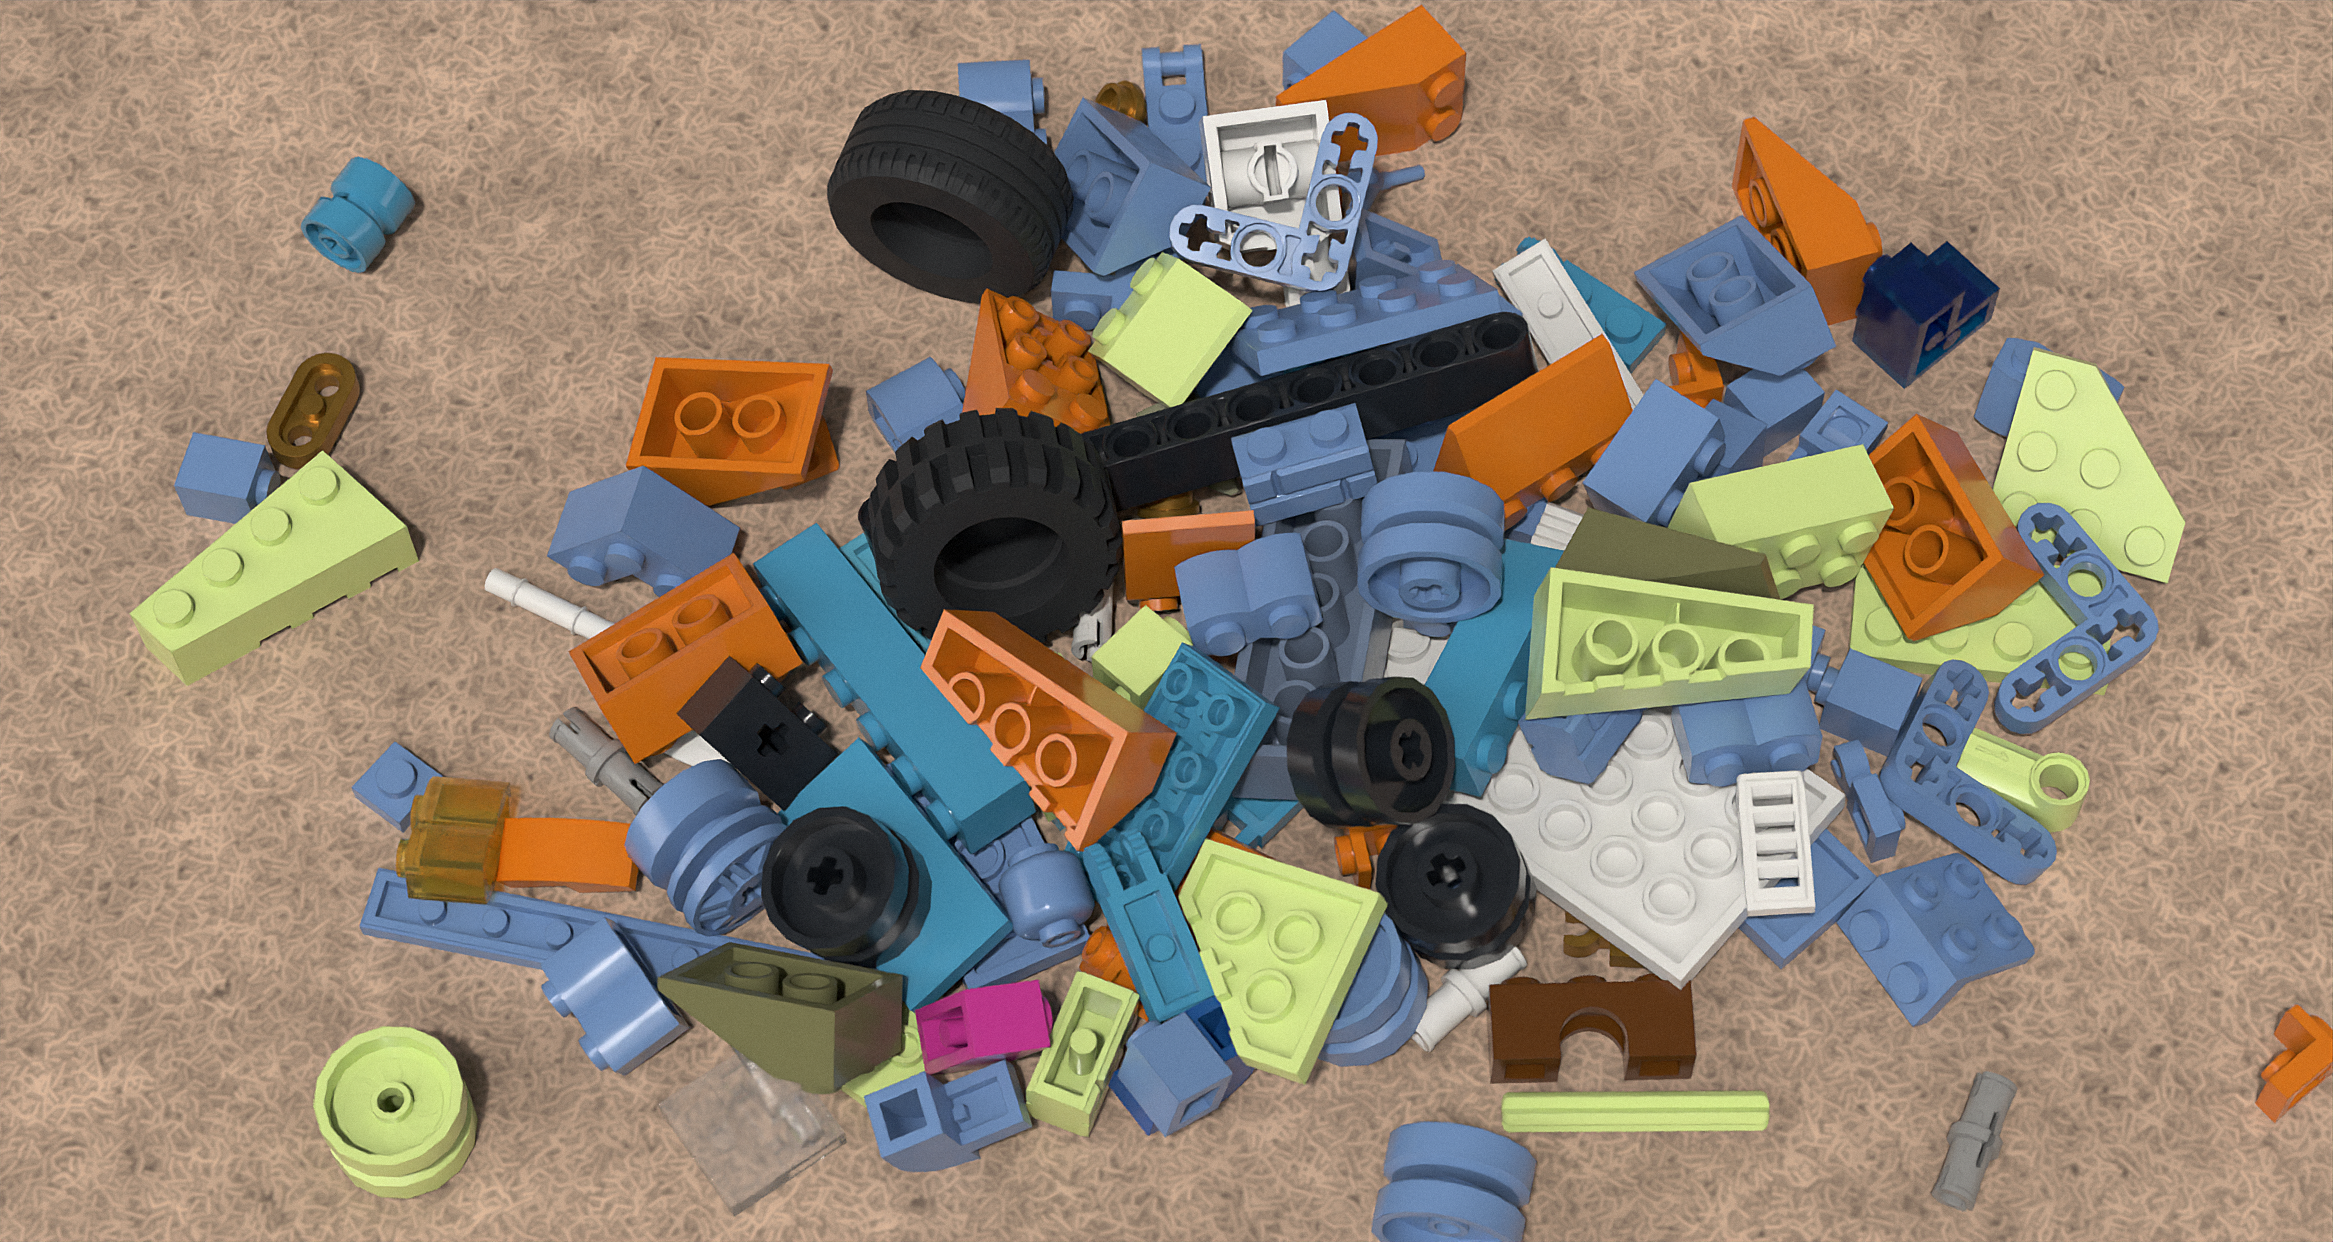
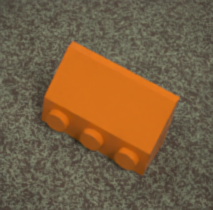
M1603 334L1597 336L1448 425L1433 472H1448L1470 477L1492 488L1504 502V531L1519 522L1527 513V507L1543 497L1548 502H1552L1566 494L1575 486L1578 476L1594 467L1633 411L1608 340Z
M1915 414L1869 454V458L1893 504L1894 510L1880 532L1878 540L1874 543L1864 560V564L1908 639L1916 641L1995 616L2044 576L2043 571L1958 432L1919 414Z
M735 553L730 554L569 651L599 708L634 764L648 756H656L666 752L676 743L678 738L693 730L676 713L729 656L747 672L758 663L779 683L788 675L789 671L803 663L770 606Z

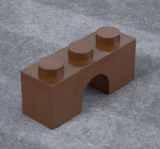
M1654 973L1639 976L1634 981L1607 982L1601 976L1582 975L1570 979L1567 983H1540L1539 980L1532 977H1513L1504 980L1501 984L1489 985L1486 1016L1490 1084L1557 1082L1561 1062L1560 1046L1570 1036L1581 1032L1600 1033L1617 1045L1623 1059L1624 1081L1692 1078L1697 1051L1691 980L1681 990L1668 980H1662Z

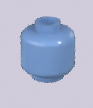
M1054 843L1035 845L1014 854L1008 859L1009 868L1001 875L999 880V892L1006 912L1013 922L1014 933L1023 939H1040L1042 946L1047 948L1060 946L1076 939L1081 934L1078 926L1092 915L1095 906L1094 898L1079 858L1069 851H1059L1058 846Z

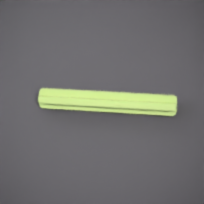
M1763 1091L1507 1092L1503 1095L1501 1101V1122L1503 1129L1507 1132L1762 1131L1767 1128L1770 1118L1768 1096Z

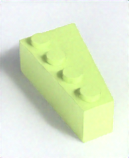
M322 450L129 614L146 648L188 686L261 647L260 641L289 625L292 629L313 619L312 613L345 595L350 599L370 588V581L395 568L400 572L418 562L419 559L407 526Z
M1551 567L1534 595L1525 720L1790 694L1811 667L1814 604Z

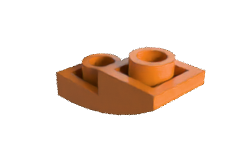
M505 818L496 881L509 888L567 886L578 893L635 891L638 867L628 857L624 845L631 824L573 818Z

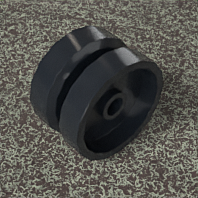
M1385 677L1368 679L1365 682L1346 681L1323 684L1305 695L1293 713L1286 739L1287 770L1295 795L1309 816L1328 828L1350 829L1374 827L1375 825L1419 824L1437 812L1449 793L1455 769L1453 732L1446 710L1434 692L1415 678Z
M1442 803L1435 814L1419 824L1398 825L1390 832L1377 858L1375 887L1377 893H1380L1388 904L1385 914L1394 922L1404 940L1420 958L1442 968L1476 969L1501 960L1523 940L1535 916L1536 885L1529 865L1522 852L1518 849L1514 838L1492 814L1469 804Z
M846 806L817 808L793 820L774 840L762 869L761 897L769 921L787 940L828 961L875 969L899 957L920 935L931 909L932 880L924 857L902 835L886 828L881 822L871 816Z

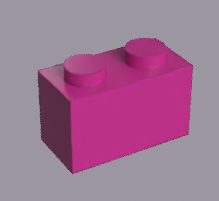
M1039 979L966 989L915 1010L924 1068L931 1076L985 1068L1004 1059L1011 1062L1051 1047L1049 1035L1053 1025L1052 1012L1047 999L1041 995Z

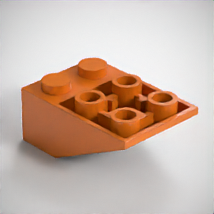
M986 289L981 298L962 413L978 409L979 415L995 414L996 408H1014L1019 416L1028 417L1030 411L1053 418L1054 427H1057L1062 422L1079 433L1111 425L1096 359L1088 352L1092 346L1090 335L1072 321H1058L1036 311L1030 303L1016 296L1007 298L990 289Z

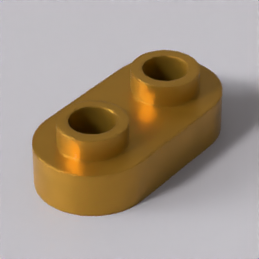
M335 353L316 354L303 361L296 370L270 418L266 430L267 440L273 455L284 466L301 469L322 450L327 455L331 451L360 393L355 370L345 357ZM326 387H338V390L330 396L319 395ZM308 436L312 438L306 444L300 446L292 445L299 437Z

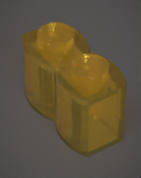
M433 776L427 784L424 795L416 794L414 796L410 816L412 832L409 839H400L396 853V874L398 878H406L408 898L487 904L489 902L497 879L505 818H513L510 782Z

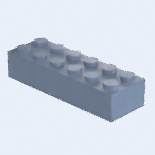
M1405 439L1366 440L1377 483L1392 476L1413 472ZM1364 497L1354 500L1352 498L1346 499L1345 502L1275 521L1263 526L1261 538L1281 533L1301 534L1309 558L1323 621L1295 638H1259L1238 652L1234 675L1276 704L1280 709L1232 791L1233 798L1298 800L1287 770L1286 739L1293 713L1305 695L1326 683L1365 682L1368 679L1383 678L1393 617L1371 607L1359 594L1357 575L1359 551L1364 545L1360 529L1362 500Z

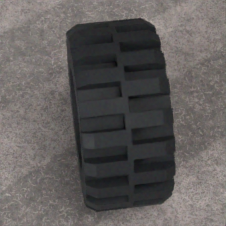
M996 408L995 414L979 415L978 409L960 413V420L945 424L942 419L927 426L924 429L925 436L919 440L912 436L895 451L896 461L889 459L884 464L876 477L877 485L870 492L868 503L870 520L868 522L877 577L880 581L881 593L887 604L896 610L897 617L915 631L921 628L922 635L932 640L944 609L995 612L1040 643L1047 641V634L1059 629L1061 633H1064L1077 625L1080 620L1079 614L1082 611L1090 614L1104 598L1103 589L1108 590L1113 584L1119 571L1118 561L1123 555V540L1108 471L1104 469L1102 457L1095 447L1083 441L1082 434L1062 422L1057 427H1054L1053 418L1033 411H1030L1028 417L1019 416L1014 408ZM1014 517L1038 522L1023 534L997 543L970 544L952 539L964 529L990 519Z

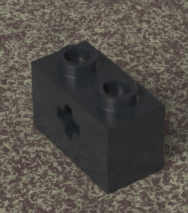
M729 656L676 714L785 812L798 794L837 755L820 738V735L828 727L800 702L791 710L780 702L777 698L785 691V688L758 663L747 672ZM764 724H766V726L762 729V731H761L759 734H757V732L759 731V729H760Z

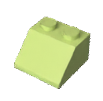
M1162 252L1157 259L1153 257L1148 259L1137 270L1130 282V287L1133 291L1120 309H1110L1098 322L1092 334L1096 341L1088 352L1143 395L1170 408L1184 403L1253 310L1179 258Z

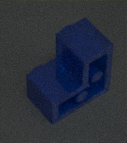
M1948 241L1930 255L1920 251L1911 242L1893 257L1885 254L1878 258L1864 274L1862 281L1865 286L1861 302L1855 311L1857 321L1852 342L1905 389L1992 319L2000 288Z

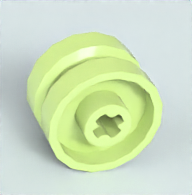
M382 1026L355 1035L331 1054L317 1078L313 1107L320 1132L341 1170L355 1186L384 1198L410 1199L436 1190L462 1169L475 1146L478 1117L456 1059L437 1038L415 1028Z

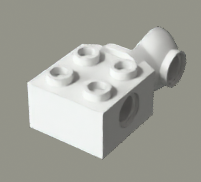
M1321 100L1203 116L1199 121L1206 180L1207 184L1211 187L1208 192L1210 207L1299 228L1321 136L1327 123H1329L1327 101ZM1325 163L1323 164L1322 174H1336V169ZM1338 186L1324 188L1318 193L1316 198L1318 212L1323 218L1330 221L1342 220ZM1225 223V236L1214 234L1215 243L1230 250L1231 240L1239 226ZM1309 224L1307 235H1320L1315 254L1311 257L1303 256L1301 265L1310 268V279L1321 281L1325 272L1336 273L1337 264L1328 260L1330 247L1328 236L1331 233L1322 231ZM1253 232L1243 238L1240 244V253L1276 250L1277 247L1274 240L1268 234ZM1347 271L1342 282L1333 289L1337 294L1350 291ZM1283 286L1286 307L1300 304V297L1310 293Z

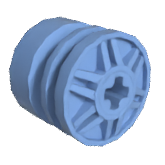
M722 759L702 761L680 772L660 787L641 807L631 823L624 845L628 857L654 886L667 890L670 904L677 911L684 913L686 922L694 931L710 937L725 934L747 923L765 909L761 897L763 865L774 840L788 826L782 824L780 816L773 809L761 805L758 792L731 763Z

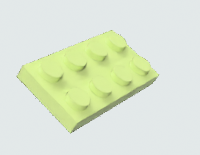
M1863 562L1859 573L1854 577L1848 651L1851 648L1904 671L1933 675L1946 661L1952 659L1962 660L1973 665L1986 681L2001 683L2010 672L2078 625L2038 580L1995 616L1913 641L1907 638ZM2086 569L2076 570L2067 576L2069 586L2078 595L2093 597L2103 590L2099 576L2092 571ZM2110 640L2102 645L2107 655L2110 650ZM2069 652L2058 659L2062 673L2068 678L2085 680L2094 674L2093 664L2084 654ZM2044 678L2040 688H2050L2046 678ZM2108 684L2093 694L2105 695Z

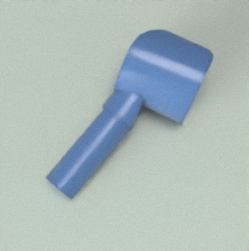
M1416 165L1391 172H1379L1372 167L1362 208L1369 210L1378 193L1382 190L1424 179L1425 172L1423 167ZM1349 172L1346 177L1359 183L1361 172ZM1341 188L1342 193L1347 192L1345 189Z

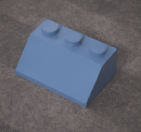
M1084 97L1080 101L1054 152L1066 170L1074 198L1073 211L1061 239L1093 272L1102 276L1172 247L1169 235L1170 225L1174 216L1185 207L1205 205L1206 196L1211 188L1143 122ZM1181 226L1179 235L1186 236L1190 227Z
M1743 215L1634 272L1637 282L1704 356L1782 376L1791 370H1799L1811 365L1819 355L1836 347L1812 285Z

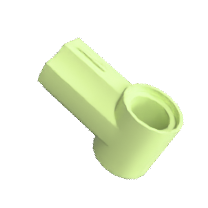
M1974 728L1970 734L1957 765L1960 770L2039 822L2049 832L2063 831L2074 823L2081 810L2090 782L2087 769L2081 761L2072 755L2058 752L2042 756L1978 728ZM2041 788H2058L2068 798L2061 800L2051 798Z

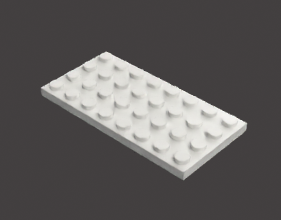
M1393 617L1383 678L1410 677L1425 685L1451 635L1448 634L1443 637L1426 636L1415 629L1404 628L1403 619ZM1672 705L1650 707L1644 710L1639 724L1630 731L1608 761L1606 769L1590 784L1549 775L1540 770L1531 751L1533 745L1527 742L1518 724L1507 745L1504 764L1499 772L1491 776L1482 796L1479 797L1449 790L1443 803L1469 804L1492 814L1514 838L1518 849L1522 852L1529 865L1538 891L1662 980H1668L1681 990L1689 980H1692L1747 918L1736 805V783L1717 787L1710 784L1689 782L1671 720ZM1806 769L1803 773L1811 846L1844 809L1845 794ZM1792 825L1755 827V834L1793 831ZM1795 852L1757 855V861L1795 859ZM1782 878L1759 880V888H1773Z

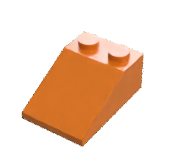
M1420 5L1276 96V106L1326 100L1329 122L1335 116L1344 113H1357L1372 123L1378 136L1375 156L1414 151L1431 139L1434 141L1445 139L1457 128L1462 120L1466 52L1434 17ZM1347 126L1343 135H1333L1334 143L1339 145L1341 150L1338 162L1350 161L1355 150L1366 151L1367 143L1358 139V129L1353 126Z
M1755 117L1744 119L1732 181V189L1744 217L1812 285L1828 326L1864 316L1869 292L1875 288L1874 270L1876 261L1882 257V242L1877 227L1873 222H1865L1855 199Z
M655 357L627 458L626 468L632 470L645 466L706 506L805 481L833 369L830 364Z
M1254 510L1122 521L1120 523V531L1123 540L1122 562L1126 600L1139 599L1140 609L1145 605L1152 611L1178 609L1177 596H1180L1174 567L1200 554L1219 550H1238L1242 546L1254 541Z

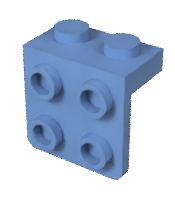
M1959 853L1949 854L1879 875L1836 922L1912 1027L1931 1021L1966 983L2023 965L2035 953L2034 946L2024 934L2021 924L2008 913L1985 882L1981 871L1964 855Z

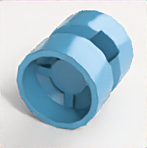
M354 157L350 159L332 182L330 189L333 198L321 196L302 220L300 227L306 239L324 257L349 271L361 273L366 271L385 246L386 240L383 234L390 235L397 231L414 209L415 201L405 184L392 172L367 158Z

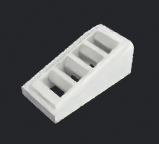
M1781 771L1739 775L1736 781V805L1747 917L1815 913L1804 773L1801 771ZM1792 825L1793 830L1791 832L1755 834V827ZM1795 852V859L1757 861V855ZM1795 877L1798 879V886L1759 888V880Z

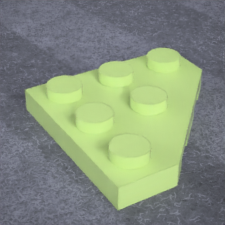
M2033 347L1993 486L1995 495L2015 527H2017L2021 514L2032 505L2052 503L2061 506L2075 519L2118 570L2168 583L2185 526V517L2174 498L2171 497L2155 469L2154 463L2131 423L2125 417L2097 364ZM2035 525L2031 539L2036 543L2047 539L2054 546L2053 542L2057 531L2052 527L2046 531H2041ZM2071 550L2067 556L2075 553V551Z
M1205 839L1178 898L1185 917L1191 924L1200 948L1199 954L1214 994L1222 1006L1231 1031H1229L1237 1055L1248 1066L1305 1085L1388 904L1380 893Z

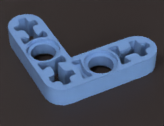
M1344 113L1335 116L1327 123L1321 136L1299 228L1206 205H1191L1180 210L1174 216L1170 225L1169 241L1173 251L1181 259L1192 264L1305 292L1333 290L1342 282L1348 268L1377 151L1378 136L1374 126L1367 118L1357 113ZM1347 126L1357 128L1358 139L1367 143L1366 151L1355 150L1348 172H1361L1359 183L1342 174H1322L1323 164L1325 163L1336 169L1341 150L1339 145L1331 143L1332 135H1343ZM1339 186L1349 193L1352 200V210L1344 219L1330 221L1323 218L1318 212L1316 198L1318 193L1324 188ZM1195 217L1207 220V231L1225 236V223L1239 226L1230 244L1231 260L1227 261L1217 258L1222 249L1220 244L1203 242L1200 251L1188 249V238L1179 235L1181 226L1190 227L1193 225ZM1309 224L1328 233H1346L1344 244L1332 238L1328 251V260L1337 264L1336 273L1325 272L1321 281L1310 279V268L1301 265L1303 256L1311 257L1315 254L1320 235H1307ZM1264 232L1274 240L1277 247L1274 260L1268 265L1254 267L1247 264L1242 258L1240 244L1248 234Z
M2037 503L2028 507L2021 514L2016 529L2044 573V576L2039 581L2078 626L2017 667L2002 680L1994 701L1995 714L2002 725L2008 730L2019 734H2032L2043 729L2140 662L2150 652L2159 630L2158 619L2149 605L2075 519L2061 506L2052 503ZM2035 525L2041 531H2046L2051 527L2057 531L2053 542L2054 546L2047 539L2040 540L2038 543L2031 539ZM2071 550L2075 551V553L2069 555L2062 562L2059 568L2054 567L2059 553L2065 558ZM2086 569L2092 571L2099 576L2103 590L2093 597L2078 595L2069 586L2067 576L2076 570ZM2118 622L2124 627L2130 626L2133 623L2139 627L2140 630L2135 640L2130 636L2121 638L2111 646L2107 655L2102 645L2113 636ZM2069 652L2084 654L2092 662L2094 674L2085 680L2068 678L2062 673L2058 659ZM2044 678H2046L2050 688L2039 697L2035 707L2036 712L2028 706L2018 710L2012 705L2017 694L2015 690L2024 697L2039 689Z
M1952 659L1946 661L1923 684L1881 769L1880 782L1886 796L1899 808L2004 879L2014 884H2030L2056 860L2057 849L2055 841L2049 831L2039 822L1956 767L1970 734L1973 732L1986 705L1989 689L1983 675L1973 665L1962 660ZM1955 689L1958 692V704L1952 708L1945 704V702L1950 698ZM1922 723H1929L1937 727L1945 736L1947 746H1940L1932 742L1925 734ZM1917 761L1925 766L1919 772L1916 781L1911 779L1912 769L1910 767ZM1956 802L1970 806L1977 813L1980 819V827L1973 826L1961 818L1956 808ZM1997 829L1999 833L1994 837L1991 833ZM2021 848L2025 850L2024 855L2020 852Z

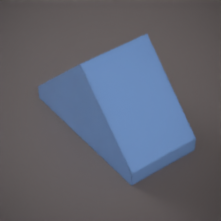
M1352 207L1346 210L1345 217L1350 214ZM1362 208L1347 268L1351 290L1360 289L1359 282L1369 277L1394 275L1396 279L1419 274L1418 267L1422 264L1442 260L1436 238Z

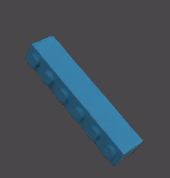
M817 523L753 563L762 586L759 591L770 606L778 622L784 620L792 630L788 633V637L800 658L807 666L816 661L826 673L821 677L832 698L842 709L849 704L853 706L860 715L856 719V723L867 742L876 752L884 747L895 759L890 764L896 777L910 795L920 791L930 804L926 806V811L933 824L946 840L956 835L972 855L1036 812L1033 800L1028 794L1030 790L1027 782L1013 766H1004L990 750L993 745L991 740L978 725H969L921 670L920 667L925 657L924 653Z

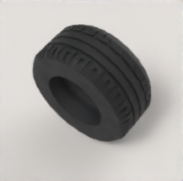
M932 90L896 92L888 94L866 106L855 121L827 185V200L837 229L847 242L864 258L892 277L917 289L943 298L967 303H981L982 294L986 289L1009 298L1010 296L1019 297L1036 288L1045 277L1073 211L1074 201L1071 185L1063 164L1052 149L1032 131L1011 117L987 105L958 95Z

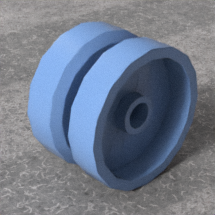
M1415 471L1389 477L1372 486L1362 500L1360 529L1364 545L1359 551L1357 582L1359 594L1371 607L1389 616L1418 623L1461 621L1474 618L1492 609L1502 593L1503 566L1502 554L1499 550L1504 545L1505 511L1503 500L1492 488L1475 479L1448 472Z
M1385 913L1380 920L1317 1059L1340 1067L1372 1064L1394 1054L1415 1033L1427 1008L1428 981L1418 956L1404 940L1394 922Z
M1428 1121L1401 1125L1390 1132L1383 1175L1390 1183L1378 1191L1371 1232L1380 1242H1522L1526 1218L1518 1209L1529 1203L1536 1160L1526 1148L1516 1142L1481 1128L1451 1122Z

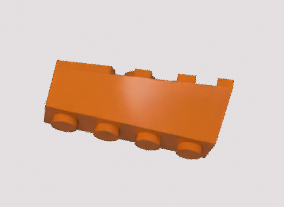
M944 609L920 667L969 725H978L991 740L993 745L990 750L1004 766H1013L1032 788L1028 794L1042 811L1053 812L1067 830L1064 836L1077 851H1084V848L1095 844L1152 792L1177 732L995 612Z

